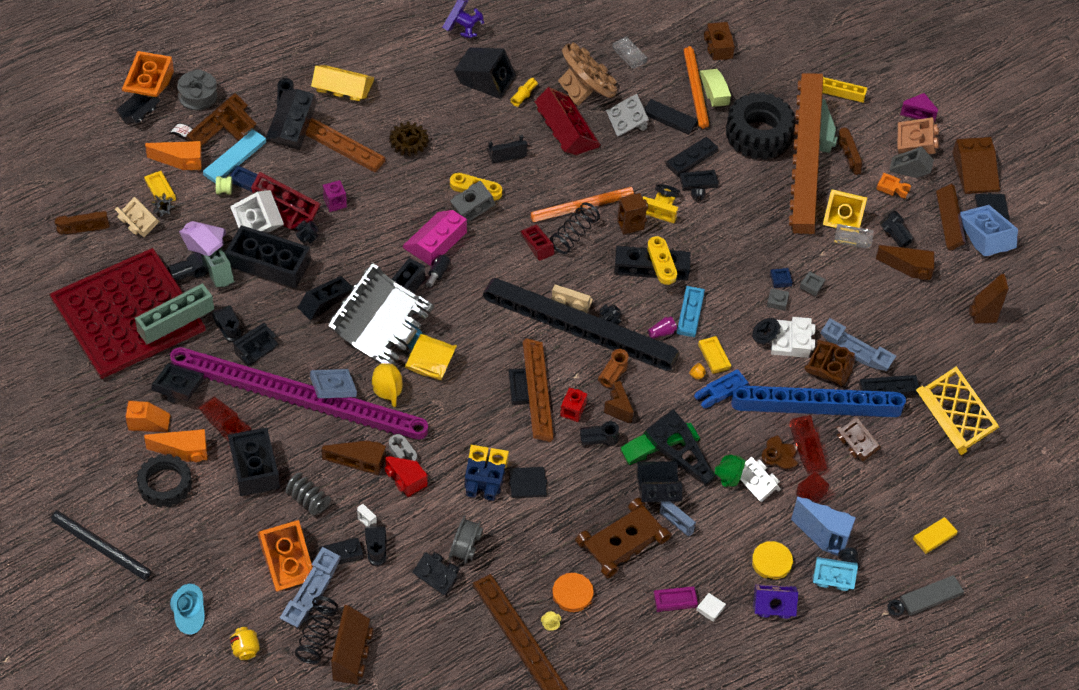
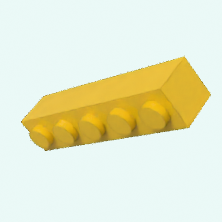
M823 77V93L864 103L867 87Z

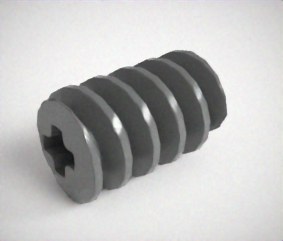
M301 472L296 473L286 487V493L292 496V499L303 506L305 510H309L311 515L321 513L331 500L330 496L325 497L324 491L319 492L320 488L318 486L314 487L312 481L308 482V478L303 477Z

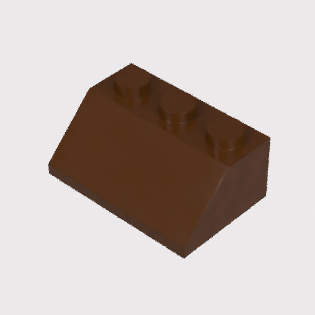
M344 605L331 660L333 681L358 685L359 677L364 676L365 665H363V659L368 658L369 646H367V642L372 640L374 628L370 627V619L349 605Z

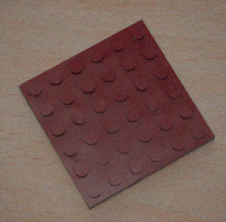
M153 248L49 294L50 299L100 379L206 331L205 325L198 318L149 344H146L137 332L136 317L183 294Z

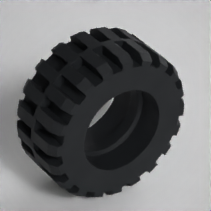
M755 92L749 93L748 96L744 95L737 99L730 107L726 124V137L730 145L734 146L737 152H742L743 156L766 160L768 157L774 158L777 157V154L781 155L789 148L795 129V114L787 102L784 103L780 97H774V94L769 93L767 95L764 94L765 92H759V94H755ZM763 122L773 128L759 130L751 127L748 123Z

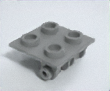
M638 94L606 110L617 137L636 127L640 130L647 128V121L649 119Z

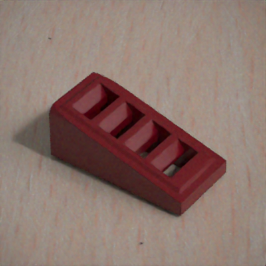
M537 224L520 231L539 261L555 254L553 243Z

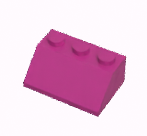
M454 210L438 212L403 245V248L432 267L439 255H444L467 233V219Z

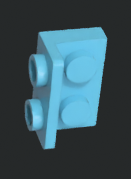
M817 557L812 577L813 583L827 588L828 585L836 586L837 589L843 591L854 589L858 563Z

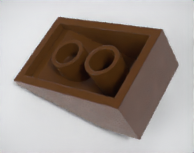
M991 137L956 139L952 154L964 194L999 192L996 153Z

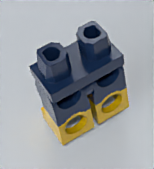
M471 445L464 483L467 497L474 498L477 495V491H484V498L486 500H495L497 494H500L508 464L509 451L491 448L488 460V447ZM495 455H501L503 458L493 457V456H495Z

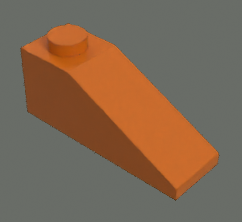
M200 141L145 143L147 158L181 170H202Z
M205 429L144 435L146 449L164 455L171 454L172 457L178 456L186 462L207 460Z

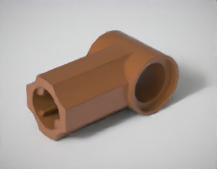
M617 349L612 352L610 361L598 377V381L602 386L613 388V382H617L621 374L627 370L629 357L625 350Z

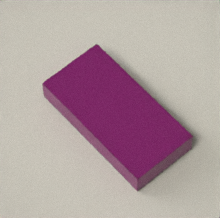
M694 586L654 590L653 595L657 612L698 607Z

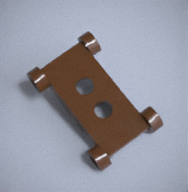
M640 497L634 499L629 504L628 509L631 512L594 536H591L588 531H583L575 538L578 546L588 549L599 562L602 568L601 573L607 579L617 573L619 570L617 564L630 560V556L633 553L638 555L654 540L660 545L664 544L672 536V533L666 527L663 528L645 508L646 504L641 502ZM633 527L637 530V534L634 536L628 535L626 529ZM614 537L619 538L621 544L614 546L610 543V539Z

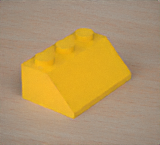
M327 65L315 66L311 87H315L318 92L326 93L328 90L332 91L335 96L343 97V95L350 96L349 99L360 101V98L364 99L367 97L374 77Z

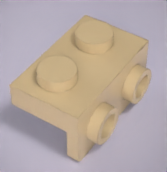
M136 197L122 210L118 207L115 208L119 213L117 217L124 224L128 223L130 225L128 229L135 235L139 233L145 237L160 222Z
M554 285L552 300L588 313L593 299L590 298L591 296Z

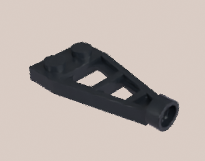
M674 409L644 431V435L655 448L672 461H677L680 467L700 480L704 485L716 477V474L707 464L687 424ZM675 433L680 434L685 442V447L680 451L673 449L667 443V439ZM690 450L698 462L695 465H690L683 459L682 455Z

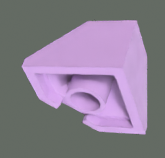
M192 221L187 223L179 233L188 250L210 256L223 246L224 241L222 238L226 235V230L217 226Z

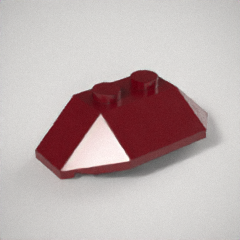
M260 171L251 187L253 193L271 190L284 223L283 226L291 230L295 229L303 220L306 223L313 221L321 206V203Z

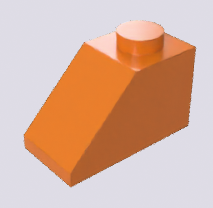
M128 401L126 412L128 430L168 432L170 413L150 402Z

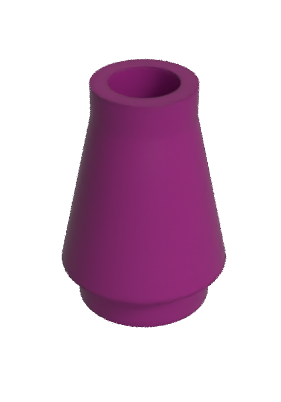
M671 316L668 318L664 317L648 329V333L651 338L655 339L674 334L677 326Z

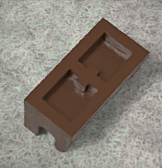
M232 98L218 109L219 112L214 116L237 141H240L250 131L254 130L257 124Z

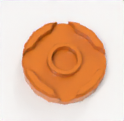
M566 573L560 576L554 582L552 589L554 602L562 610L568 612L584 610L585 607L591 604L594 594L593 585L589 579L578 573Z

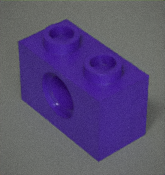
M755 584L753 600L755 614H758L760 617L778 615V617L784 619L796 616L798 590L795 586ZM773 599L781 600L776 606L770 605Z

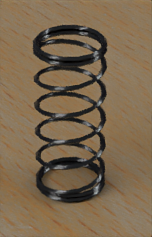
M587 202L582 203L580 208L575 210V214H572L569 220L559 227L558 232L550 237V241L557 252L568 254L570 248L574 247L573 241L579 242V235L584 236L586 234L585 229H591V223H596L600 219L599 211L594 205ZM588 205L589 207H591L596 212L598 217L596 218L593 212L586 208H582V206ZM579 209L582 215L576 214ZM583 209L589 211L595 219L588 217ZM575 215L577 222L571 220V217ZM576 215L583 217L590 227H584L578 221ZM567 222H569L571 228H570V227H566L565 224H566ZM571 222H575L579 226H581V228L584 230V234L578 233L573 228ZM564 228L566 234L559 233V230ZM565 228L571 229L573 232H575V234L578 236V240L572 239L567 234ZM559 234H562L569 238V240L572 242V247H570L567 240ZM553 237L559 238L568 248V251H562L557 248Z
M324 596L313 598L312 604L314 607L309 609L310 617L306 619L307 626L302 629L304 636L299 639L300 646L295 649V656L299 660L310 664L319 663L323 651L316 646L302 645L301 639L305 637L308 641L317 645H325L326 640L315 635H305L304 630L309 628L320 635H329L330 632L322 626L308 625V619L312 618L314 621L326 626L333 624V621L327 617L320 615L312 616L311 610L315 608L320 613L328 616L336 615L338 610V604ZM315 600L328 601L336 608L332 609L327 606L317 605ZM314 617L325 618L329 620L331 624L322 623L316 620ZM311 627L322 628L326 630L328 633L324 634L313 630ZM308 637L319 638L323 640L325 643L314 642L310 640ZM306 647L316 648V649L320 650L321 653H318L317 651H315V650H313V649H311V648H306ZM306 651L316 655L319 659H306L297 652Z

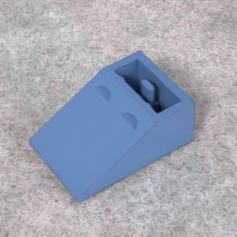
M797 497L791 520L823 551L838 556L839 551L847 546L856 517L831 509L829 506L814 503L807 498Z

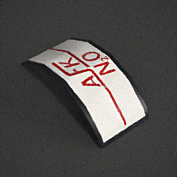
M178 123L169 133H177L185 138L193 128L189 125Z

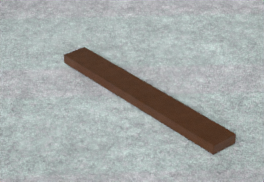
M489 574L474 582V589L540 689L568 690L493 576Z

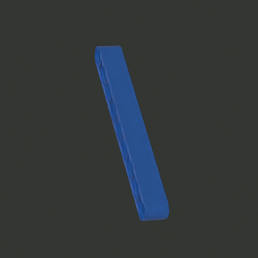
M737 386L733 391L731 405L738 411L899 417L903 412L906 398L898 392Z

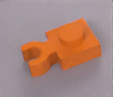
M883 173L876 189L892 196L894 193H898L900 197L906 198L911 185L907 183L901 184L899 178Z

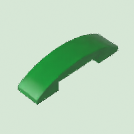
M686 423L695 441H699L700 437L692 423ZM678 433L667 439V443L670 446L679 443L681 446H685L682 436ZM644 434L628 442L620 449L628 465L645 460L648 454L659 451Z

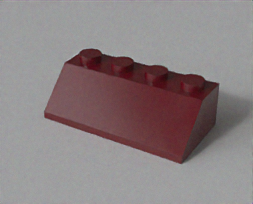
M548 87L534 101L538 107V112L546 119L545 123L552 129L553 136L561 143L560 147L564 152L578 155L601 146L570 96Z

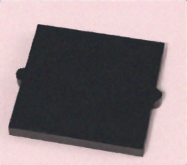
M975 194L977 208L990 205L1009 221L1005 194Z
M544 467L509 468L510 481L508 485L511 486V498L547 497V479H545Z

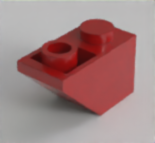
M391 456L385 458L386 467L384 469L386 474L395 480L398 490L400 492L403 491L407 497L428 486V475L417 461Z

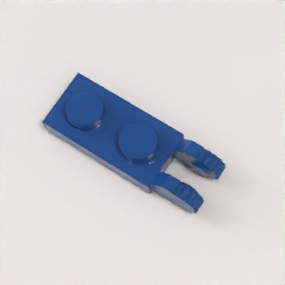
M736 369L707 384L706 387L697 391L694 397L696 400H701L710 394L711 396L701 404L706 409L715 402L718 403L733 395V391L737 386H749V382Z

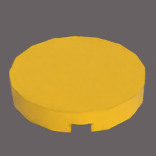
M767 541L760 544L754 550L752 556L754 570L766 579L773 578V580H779L784 578L790 572L793 564L792 554L789 549L775 541Z

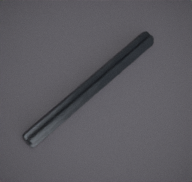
M55 511L51 515V520L141 579L147 580L150 577L151 570L65 514Z

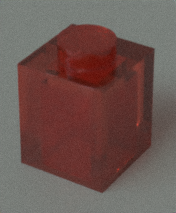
M815 471L798 484L796 495L797 497L807 498L817 503L827 495L829 484Z

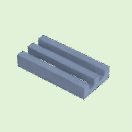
M671 501L661 502L660 514L690 537L694 533L696 522Z

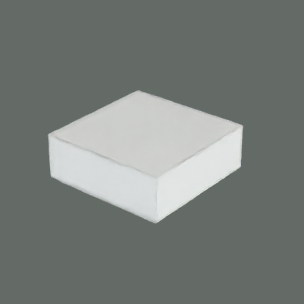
M361 504L357 508L358 520L366 527H376V515L364 504Z
M708 593L698 605L696 611L714 622L726 604Z

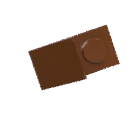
M621 381L613 382V388L610 391L611 400L605 402L604 413L626 423H632L633 409Z

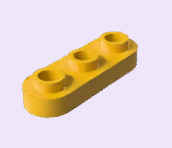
M455 173L450 177V187L454 191L462 193L472 184L481 181L491 193L494 201L502 197V186L496 182L463 173Z
M652 237L648 241L647 249L657 278L662 284H673L677 278V271L667 243L662 237Z

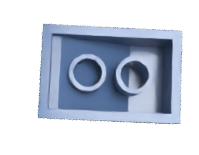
M990 205L960 212L963 228L975 249L982 255L991 256L1017 248L1018 228Z

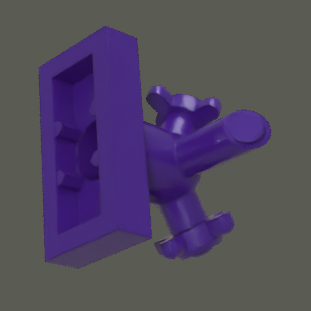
M457 0L442 28L447 31L452 30L457 22L465 27V33H460L461 36L465 38L476 37L477 33H472V28L477 21L484 24V17L477 8L474 9L475 15L473 16L464 11L469 0Z

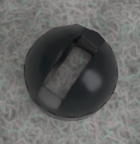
M706 188L691 189V196L695 201H697V196H700V201L704 199Z
M899 600L889 602L887 608L889 615L893 618L902 616L904 613L903 603ZM891 607H894L899 613H896Z

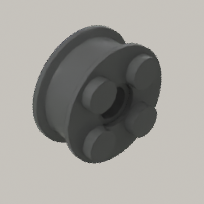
M197 69L185 73L178 80V99L184 107L191 110H204L216 102L218 96L216 90L217 82L211 74Z
M465 515L463 516L454 537L449 558L452 556L464 560V564H467L468 559L473 560L476 552V547L473 546L476 540L480 541L484 530L480 527L481 521L475 523L467 520Z

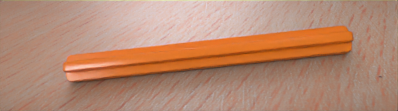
M688 46L684 48V56L698 125L701 129H705L709 126L694 49Z
M627 187L533 211L530 216L532 222H538L573 213L584 202L590 203L595 207L616 202L621 197L633 195L634 190L632 187ZM588 205L582 206V208L586 209L591 208Z

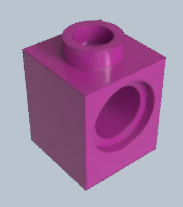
M340 180L323 185V199L329 212L347 207L346 192Z

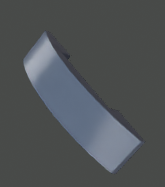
M829 318L820 332L828 342L845 347L850 352L855 353V360L864 365L884 371L889 369L896 355L880 346L878 350L846 333L845 326Z
M324 547L321 548L312 563V570L294 600L289 601L280 616L281 620L296 628L302 625L310 615L309 609L314 607L312 604L313 598L322 596L341 558L339 555Z

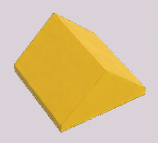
M831 189L823 225L859 233L867 197Z

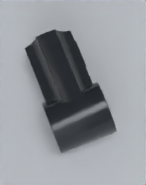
M893 210L880 221V225L888 234H891L900 247L904 248L910 245L915 238L903 224L904 220L901 215Z
M193 253L185 261L169 265L168 271L173 279L178 281L190 276L196 278L203 277L208 273L209 268L201 253Z
M607 421L602 426L580 428L582 446L602 443L607 446H614L619 441L618 424L613 421Z

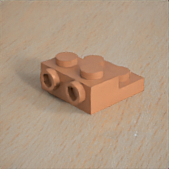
M933 117L898 122L899 154L921 146L928 154L936 153V148H939V140L936 135H939L938 124L934 123Z

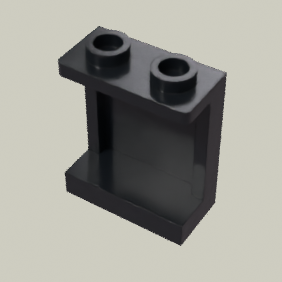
M677 461L637 462L636 480L641 502L682 501V482L677 477Z

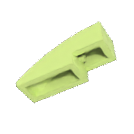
M718 69L701 70L700 76L707 99H710L712 107L730 105L731 94Z

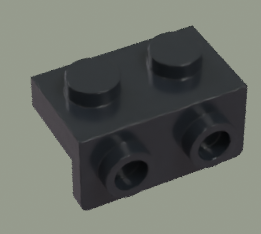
M135 93L120 105L116 111L125 124L133 122L137 124L144 119V114L150 113L157 108L156 104L160 100L158 97H147V95Z
M425 552L412 573L441 594L447 596L457 579H462L463 575L459 573L460 569L454 564H446L443 561L444 557L437 552Z

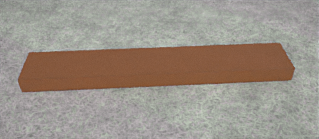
M311 118L306 136L373 172H376L386 161L385 157Z
M526 338L523 341L533 438L551 442L554 436L543 342Z

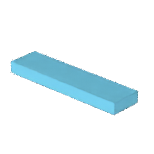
M255 130L250 131L203 170V175L216 184L217 176L225 178L267 142L266 138Z

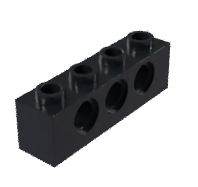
M616 246L614 275L657 278L647 248ZM669 250L677 271L676 280L688 281L691 252Z

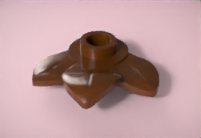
M778 435L771 437L767 441V448L763 450L761 455L764 463L767 465H777L783 469H791L798 465L797 461L793 458L797 451V445L782 444Z

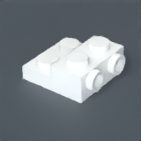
M792 317V321L777 320L781 325V333L776 335L777 339L771 341V355L809 358L810 352L814 351L815 339H811V335L815 334V324H811L812 318Z

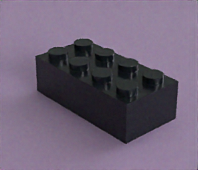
M243 225L240 226L225 252L231 268L293 288H297L311 262L309 246Z

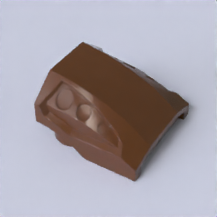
M818 340L817 347L804 369L809 374L843 386L847 383L853 370L855 353L837 344Z

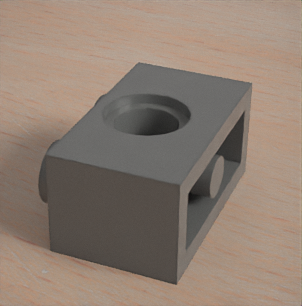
M481 181L472 184L467 190L455 195L450 200L453 210L466 218L467 223L495 205L491 193Z

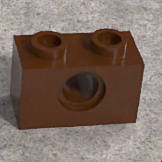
M728 22L707 23V29L704 31V40L708 42L707 50L708 54H711L712 60L733 59L735 46Z
M641 193L619 198L617 222L623 235L644 230V225L647 221L646 210H648V203L646 199H643Z

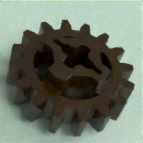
M407 121V125L400 123V127L394 126V130L390 131L389 143H391V148H395V153L400 151L401 156L405 153H408L409 157H411V153L418 155V151L424 152V148H427V130H423L422 125L417 127L416 122L413 125H410L409 121Z

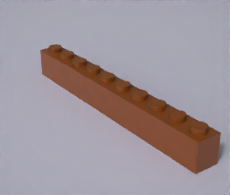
M802 73L801 80H798V91H801V93L797 95V106H800V109L796 110V120H799V124H795V135H798V139H794V150H797V154H793V165H796V169H792V180H795V184H791V195H794V200H790V211H793V215H789V226H792L793 233L815 234L823 74Z

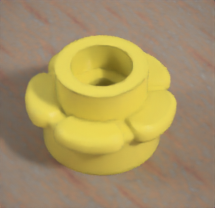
M550 611L541 617L542 625L546 630L553 631L559 628L561 621L559 614Z

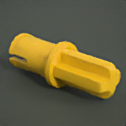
M535 78L529 79L523 86H520L518 92L511 97L510 102L514 106L519 107L524 99L530 97V93L538 85Z

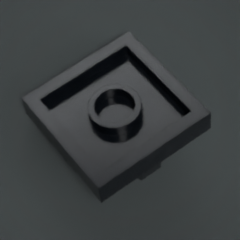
M167 363L152 383L151 391L167 395V401L175 403L177 398L188 402L204 380V373Z

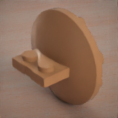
M574 42L566 44L562 48V53L569 69L558 81L576 105L579 106L593 91L608 98H613L617 94V87L615 85L617 81L607 74L608 69L603 64L599 65L589 56L590 53L584 47L580 49Z

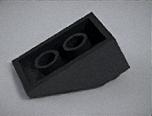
M268 428L229 434L228 440L240 496L280 489L279 474Z

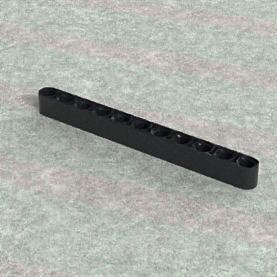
M492 278L483 292L484 299L490 303L613 351L617 349L625 350L628 353V357L665 371L672 370L680 355L679 351L671 345L498 278Z

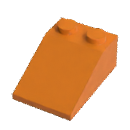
M137 51L122 91L158 97L169 85L174 73L172 57Z
M299 520L259 531L257 535L275 590L279 591L303 584L313 567Z

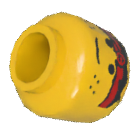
M248 627L236 629V633L230 637L233 655L239 657L240 660L254 658L260 649L257 633L254 630H249Z

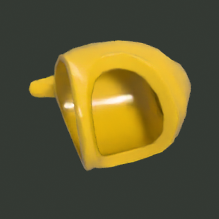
M382 363L373 372V391L379 397L391 400L393 407H396L397 396L400 395L403 388L402 375L395 365Z

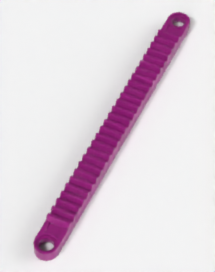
M179 347L170 354L172 364L204 373V379L206 377L211 381L215 379L218 383L231 384L232 387L238 386L241 390L245 388L248 392L252 390L255 394L258 392L261 396L267 395L269 398L274 397L276 400L281 399L283 402L289 401L292 405L294 403L298 407L302 405L305 409L311 408L312 411L318 410L320 413L325 412L327 415L333 414L336 418L339 416L342 420L346 418L349 422L355 421L356 424L370 425L373 429L375 427L379 431L383 429L386 433L392 432L393 435L400 434L413 439H423L428 434L427 421L417 416L352 397L318 398L312 385L190 349ZM178 355L186 357L183 361L175 360ZM421 425L424 429L416 432L413 430V427Z

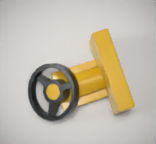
M656 184L655 190L660 193H657L655 200L643 196V199H646L648 203L646 215L675 223L678 207L673 206L675 197L671 196H679L680 190L669 185Z

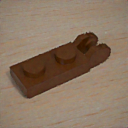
M845 127L839 129V145L842 147L844 156L847 155L849 169H852L854 175H858L861 173L862 167L860 155L849 130Z
M106 211L71 217L64 215L55 218L54 221L55 226H57V233L73 234L110 227Z

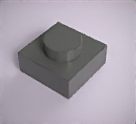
M809 271L801 282L800 288L817 296L824 286L826 279Z
M771 288L767 307L785 311L789 292Z

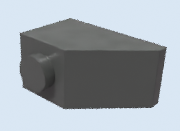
M921 146L892 157L889 170L892 173L918 178L931 173L934 159Z

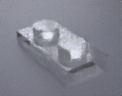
M627 36L613 43L612 48L632 69L647 62V57Z
M837 224L834 242L871 249L874 230Z

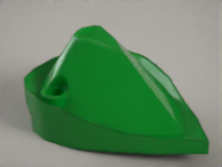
M725 455L721 463L715 467V474L721 478V483L724 487H735L739 483L746 462L742 457L738 455Z

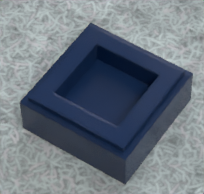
M789 268L770 270L773 288L792 286L793 282Z

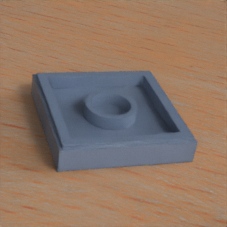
M348 369L310 371V378L318 398L356 397L357 390Z

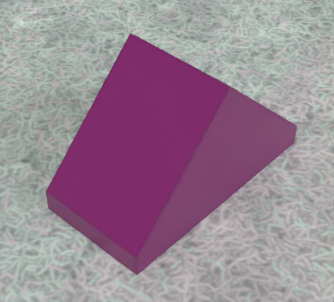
M922 93L905 100L900 115L917 120L933 117L935 123L938 109L926 94Z

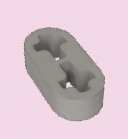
M396 434L390 437L389 450L394 457L405 459L404 454H406L408 458L417 461L415 450L404 436ZM394 443L401 444V449L398 445H394Z

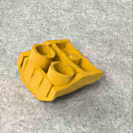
M420 334L405 368L422 376L442 380L457 345H450Z

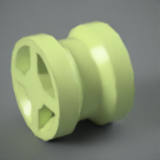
M232 176L227 178L216 177V194L226 193L227 195H232Z

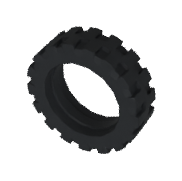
M159 454L155 458H149L148 462H144L141 465V470L139 469L137 473L139 493L143 500H147L148 504L152 506L155 504L157 507H171L175 503L177 505L188 496V492L192 488L191 472L185 461L182 462L178 456L172 457L171 454L166 456ZM169 469L180 474V484L170 491L158 492L148 486L149 478L157 471Z

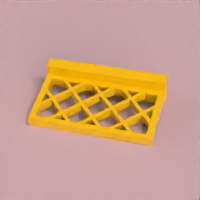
M957 366L926 387L921 386L916 389L960 455L966 453L967 448L999 428V425ZM957 373L959 376L958 385L948 384L949 378ZM937 386L943 387L942 396L933 395L931 390ZM947 387L957 389L955 398L945 397ZM960 390H968L970 392L968 400L959 399ZM944 400L954 402L952 411L942 408ZM957 402L967 403L965 413L956 411ZM971 404L980 406L979 415L969 413ZM954 415L964 416L962 425H955L953 423ZM968 417L978 418L976 428L966 426ZM981 419L990 420L993 424L987 429L979 428ZM965 430L975 431L974 437L966 442L963 438Z

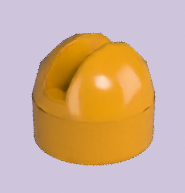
M697 363L689 371V374L699 380L704 377L706 370L703 365Z

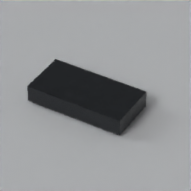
M715 170L686 172L679 175L683 191L691 190L692 188H718L719 183Z
M526 368L508 369L511 404H529Z

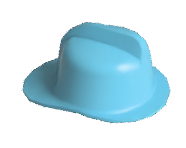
M185 584L173 594L170 606L178 629L184 634L192 635L197 633L204 623L203 593L195 584Z

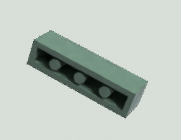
M202 283L136 317L137 332L145 343L149 344L213 311V296Z

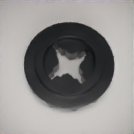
M774 318L763 319L754 327L752 337L757 344L760 343L763 346L766 343L771 344L773 339H777L776 335L781 333V325Z

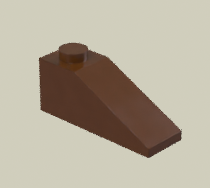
M884 245L878 246L876 259L911 278L931 280L934 271V251Z
M1000 274L974 298L972 305L969 307L970 316H973L974 324L997 323L1009 290L1005 274Z
M368 440L324 445L321 449L322 460L378 476L386 458V446L380 442Z

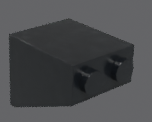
M469 48L454 70L460 84L496 98L503 97L516 77V73L504 48Z

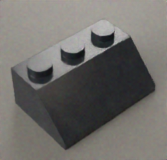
M299 89L283 91L268 130L266 141L300 150L317 104L315 94Z

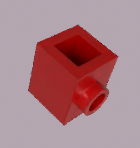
M569 387L561 404L560 416L579 422L586 406L587 393Z

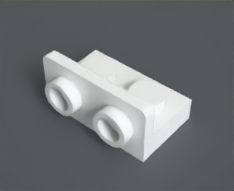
M751 457L745 462L740 480L762 502L773 491L777 490L779 492L781 490L777 485L780 481L772 473L768 475L764 471L767 467L760 459L756 462Z

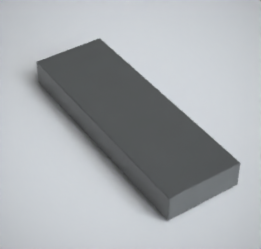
M952 575L902 595L900 601L903 603L909 616H912L963 595L964 590L955 576Z

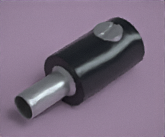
M439 255L428 272L430 276L426 282L428 287H432L435 280H440L450 265L451 261L447 256Z

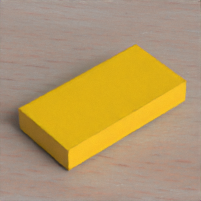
M162 171L144 177L154 198L155 195L160 197L165 193L166 198L172 197V201L176 200V196Z
M717 336L698 342V346L712 374L731 369V364Z
M944 517L916 534L913 540L927 554L956 536L958 531Z

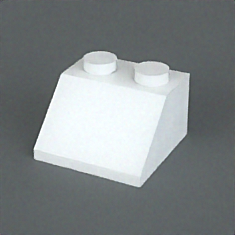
M271 190L256 192L230 206L238 228L243 225L268 233L284 225Z

